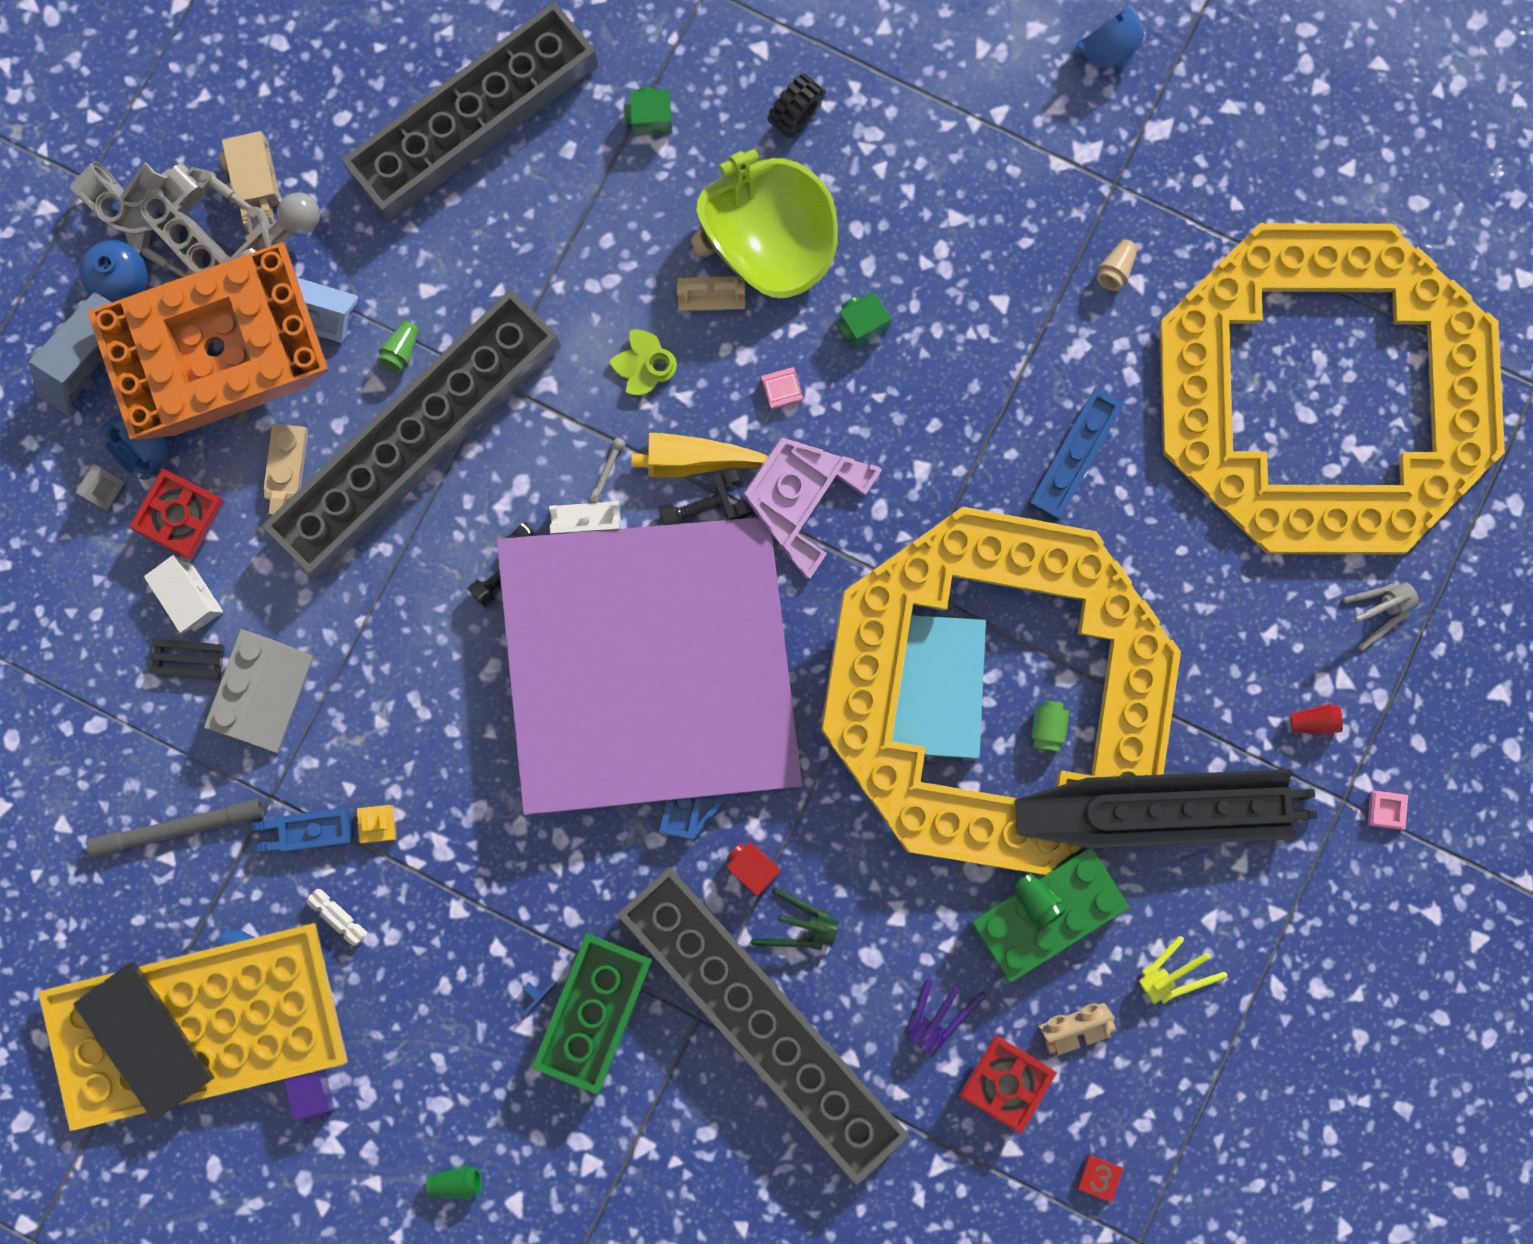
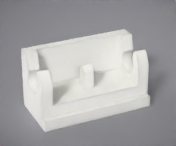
M619 501L549 506L552 522L550 524L551 535L621 529Z
M172 555L144 576L180 633H185L190 629L195 632L224 613L192 562L183 556Z

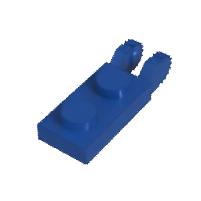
M349 808L277 817V820L252 823V832L263 833L278 829L279 841L260 842L254 845V853L290 852L353 843Z

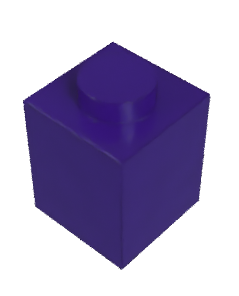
M325 1069L283 1079L293 1121L304 1118L305 1125L326 1120L325 1112L335 1109Z

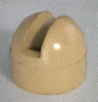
M704 229L696 232L691 238L692 252L698 257H708L716 252L707 238Z

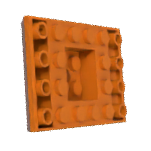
M284 242L87 311L129 438L132 441L175 436L304 390L329 371ZM214 340H222L224 342V351L219 356H209V344Z

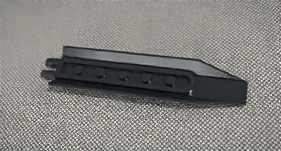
M1292 769L1089 777L1015 799L1017 835L1091 849L1297 839V834L1291 822L1317 819V811L1308 809L1293 812L1292 799L1309 800L1315 797V789L1291 790L1289 782Z

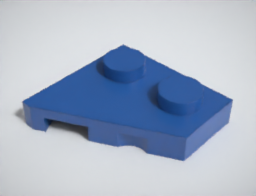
M730 794L665 801L658 833L692 841Z

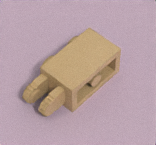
M262 131L223 139L224 152L219 153L222 168L225 173L229 172L231 181L226 186L232 189L238 197L249 205L264 209L269 223L273 226L275 221L272 207L279 205L281 200L268 141ZM236 203L241 212L244 228L249 233L247 211Z

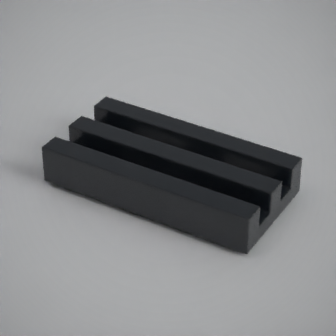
M153 639L154 653L151 654L153 662L152 666H150V674L221 680L224 645ZM163 648L216 652L215 658L162 654ZM161 661L214 665V670L161 667Z

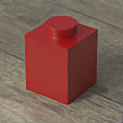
M751 841L746 846L740 842L726 857L730 861L726 868L757 897L781 872V869Z

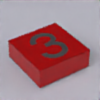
M1088 1154L1077 1189L1112 1202L1124 1168Z

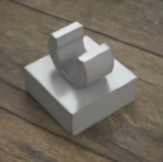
M93 464L91 468H87V475L82 483L77 484L76 493L107 511L125 482Z

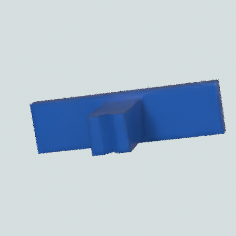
M553 980L540 993L528 982L527 986H524L523 989L534 1001L522 1015L527 1017L558 983Z

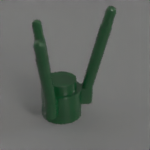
M778 888L773 889V894L817 917L811 916L808 922L785 915L778 916V921L807 929L805 937L811 938V940L754 938L751 940L752 945L807 947L822 950L823 945L833 947L839 920L830 918V912L819 910Z

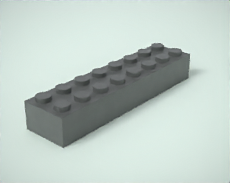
M554 1L342 158L341 161L350 177L389 224L598 67L596 51Z

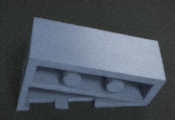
M93 292L87 300H82L78 303L73 315L65 323H60L54 329L51 338L43 347H37L32 352L28 361L37 397L69 417L76 409L71 405L82 388L89 391L94 384L89 379L100 362L104 363L87 311L112 302L96 292Z

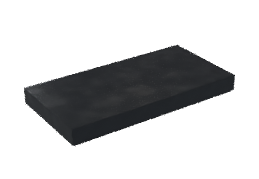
M135 961L125 965L73 1003L153 1122L215 1078Z

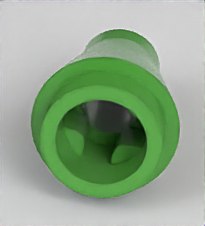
M402 321L397 330L378 350L379 357L377 361L379 364L395 373H401L403 368H408L415 341L420 332L419 328L408 321Z

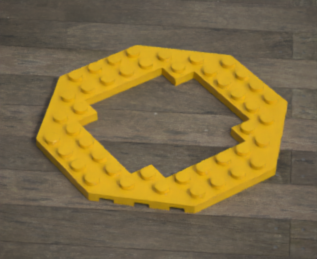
M1259 223L1159 323L1163 455L1266 554L1404 555L1471 488L1482 474L1505 453L1498 320L1489 312L1485 313L1472 301L1473 297L1456 281H1450L1436 268L1438 265L1419 247L1415 248L1402 236L1403 232L1394 224ZM1262 292H1392L1394 325H1427L1433 452H1402L1399 455L1400 485H1268L1267 452L1233 451L1229 324H1260L1263 320Z
M961 507L842 592L821 732L906 852L1046 875L1056 868L1060 862L1082 848L1080 846L1017 835L1015 799L1017 798L920 782L926 747L892 741L912 607L917 605L946 610L952 577L1082 600L1078 635L1111 640L1091 776L1057 771L1055 787L1089 777L1164 774L1181 650L1173 640L1169 639L1160 626L1161 622L1147 602L1140 598L1131 585L1132 581L1118 561H1114L1103 545V540L1096 531Z

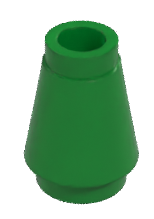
M1032 873L1026 875L1015 885L1034 922H1039L1043 928L1052 924L1066 911L1061 905L1063 900L1035 878Z
M467 1164L430 1175L426 1180L427 1194L430 1198L471 1201L473 1197L480 1196L482 1179L478 1167H471Z

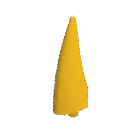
M649 433V454H632L631 467L648 468V477L683 478L700 473L725 471L734 468L759 469L768 456L732 444L708 439L664 433Z

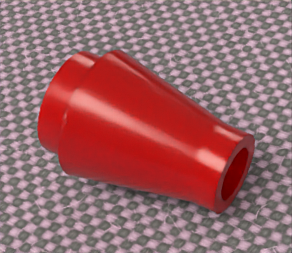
M1331 702L1290 713L1292 733L1334 737V733L1343 732L1340 705H1331Z

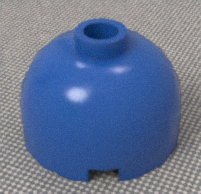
M1130 6L1097 28L1090 35L1078 41L1076 46L1085 59L1095 67L1107 69L1117 65L1121 70L1137 59L1134 52L1142 45L1144 39L1143 24L1134 7Z
M115 239L101 241L90 247L82 257L79 267L80 281L87 294L91 296L93 292H96L110 302H115L148 290L151 281V274L144 256L127 242Z
M122 414L113 417L100 428V437L106 433L109 440L104 444L108 452L129 473L134 472V468L143 475L139 479H150L165 463L169 452L167 437L130 440Z

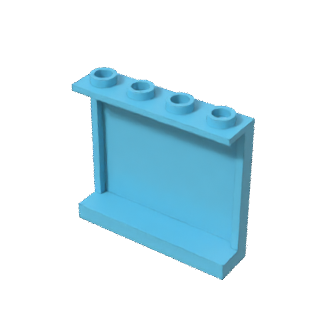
M911 615L892 735L893 742L926 747L924 756L962 758V760L977 761L980 758L986 620Z

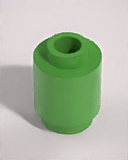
M1043 700L1042 706H1035L1031 739H1034L1033 748L1061 752V745L1065 744L1070 713L1069 710L1063 709L1064 703Z

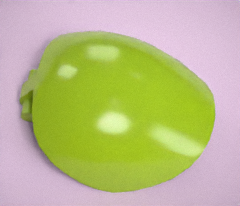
M755 149L745 153L739 151L730 155L728 161L718 165V170L722 177L702 190L697 199V214L707 238L720 258L738 276L761 293L774 298H788L805 292L822 279L834 260L838 244V225L831 193L817 175L798 162L785 158H771L759 161V155Z

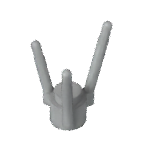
M1405 582L1398 586L1391 583L1383 588L1343 598L1344 603L1383 596L1382 604L1355 616V622H1361L1385 610L1390 615L1395 614L1392 619L1361 643L1358 647L1359 650H1365L1400 621L1410 617L1409 611L1419 606L1418 595L1409 583Z

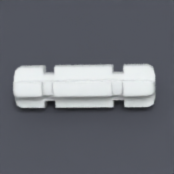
M320 889L315 890L308 897L307 904L314 911H320L319 915L339 934L343 933V938L352 946H357L367 935L366 931L359 924H354V920L334 901L330 902V897Z

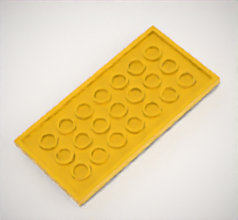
M315 923L138 966L215 1077L180 1104L339 1066L348 1062ZM114 973L38 992L70 1131L146 1113L140 1101L73 1005L75 1001Z

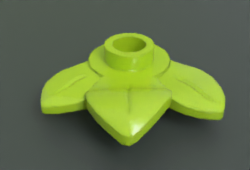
M638 329L630 330L629 332L631 350H626L610 360L613 370L618 375L628 379L626 392L631 395L648 394L655 388L657 383L670 380L677 369L674 355L668 350L661 348L657 336ZM657 362H664L667 366L663 371H656L654 365Z

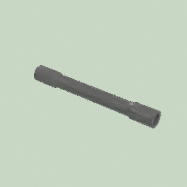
M260 798L231 804L218 810L125 832H113L88 838L86 842L88 854L91 859L99 858L141 845L225 825H237L264 818L263 805Z

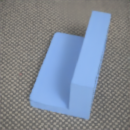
M297 278L317 336L342 343L347 334L349 313L356 306L358 296Z

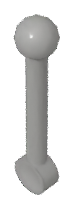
M616 438L612 442L613 450L598 484L592 492L591 502H598L619 451L625 447V442L621 438Z

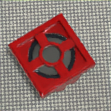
M162 468L131 522L129 529L192 561L225 500Z
M994 1034L961 1090L959 1097L1017 1133L1022 1134L1058 1072Z

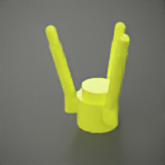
M1179 936L1152 965L1142 970L1145 977L1140 979L1139 983L1153 1004L1160 1000L1165 1004L1174 997L1227 978V973L1221 972L1171 990L1176 987L1174 981L1210 959V954L1205 953L1170 975L1165 969L1158 971L1183 943L1184 938Z

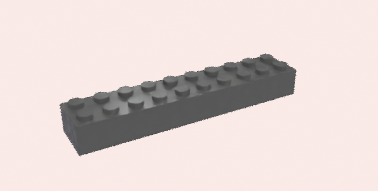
M509 289L278 509L262 527L309 575L318 581L561 347L558 336Z
M670 866L617 913V916L856 1185L910 1136Z

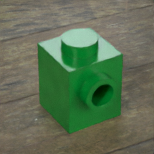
M644 87L638 89L637 92H629L630 104H624L625 125L632 124L633 136L673 134L669 89L656 90L652 87Z
M874 291L861 299L856 296L846 301L841 306L842 310L839 311L838 318L839 323L836 325L844 341L850 340L853 346L857 348L889 330L892 319Z

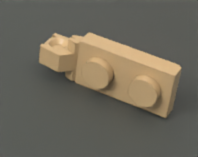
M272 424L263 489L264 498L270 500L269 515L271 516L301 489L308 429L306 427Z

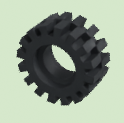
M800 74V76L794 78L793 83L790 82L787 85L785 91L780 93V98L775 100L774 107L770 109L767 116L768 122L787 138L794 137L797 132L799 133L803 129L804 125L810 122L809 119L812 116L814 117L816 110L822 105L821 101L825 99L826 90L808 75Z

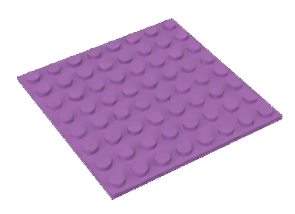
M760 518L497 539L523 815L802 787L772 534Z

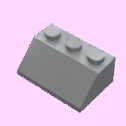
M241 629L204 728L279 754L314 656L273 639Z

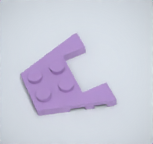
M780 438L742 496L803 577L811 579L827 553L800 535V529L835 477L863 496L867 494L882 469L871 464L867 465L857 462L855 459L845 456L841 457L812 446Z

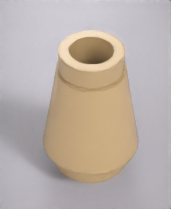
M1125 239L1121 240L1097 268V281L1100 285L1112 291H1118L1122 286L1127 285L1138 251L1135 243Z

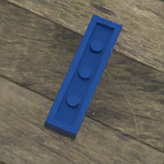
M1096 387L1094 388L1029 506L1056 521L1060 520L1125 403Z

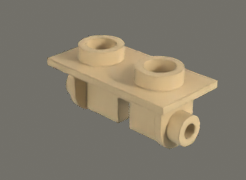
M740 276L678 278V311L745 309V280Z
M1105 1003L1089 1004L1078 1012L1067 1016L1058 1015L1049 1019L1047 1023L1038 1025L1047 1040L1045 1045L1049 1055L1056 1053L1057 1056L1081 1048L1077 1037L1083 1034L1086 1044L1089 1045L1110 1038L1111 1033L1116 1032L1113 1022L1115 1018Z

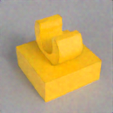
M393 805L357 808L359 843L396 840Z

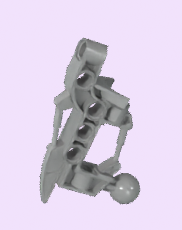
M94 161L70 184L72 191L91 208L99 219L113 229L126 233L128 244L135 248L138 253L181 277L197 273L281 242L285 243L292 235H306L313 231L320 221V209L316 201L306 193L296 192L282 198L277 207L278 221L272 226L267 219L264 209L251 206L238 197L232 189L216 178L214 172L195 167L188 169L183 163L171 169L168 168L162 174L155 172L147 163H144L126 189L123 190L113 175L101 164ZM210 187L227 199L233 200L247 211L249 234L245 237L247 241L231 257L224 252L189 213L205 196ZM115 201H118L120 210L119 213L116 216H114L112 213V205ZM163 202L165 214L160 218L157 214V207ZM185 226L188 230V238L182 243L179 234ZM157 233L187 265V272L148 248L151 234ZM206 251L211 255V263L208 267H204L202 263V257Z

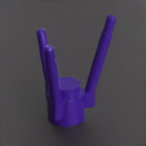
M926 979L914 1017L907 1027L912 1031L907 1040L929 1054H932L935 1047L941 1049L946 1039L985 999L986 994L984 992H981L941 1033L943 1028L939 1024L952 1005L959 989L958 987L952 988L933 1020L925 1017L920 1022L932 985V980Z

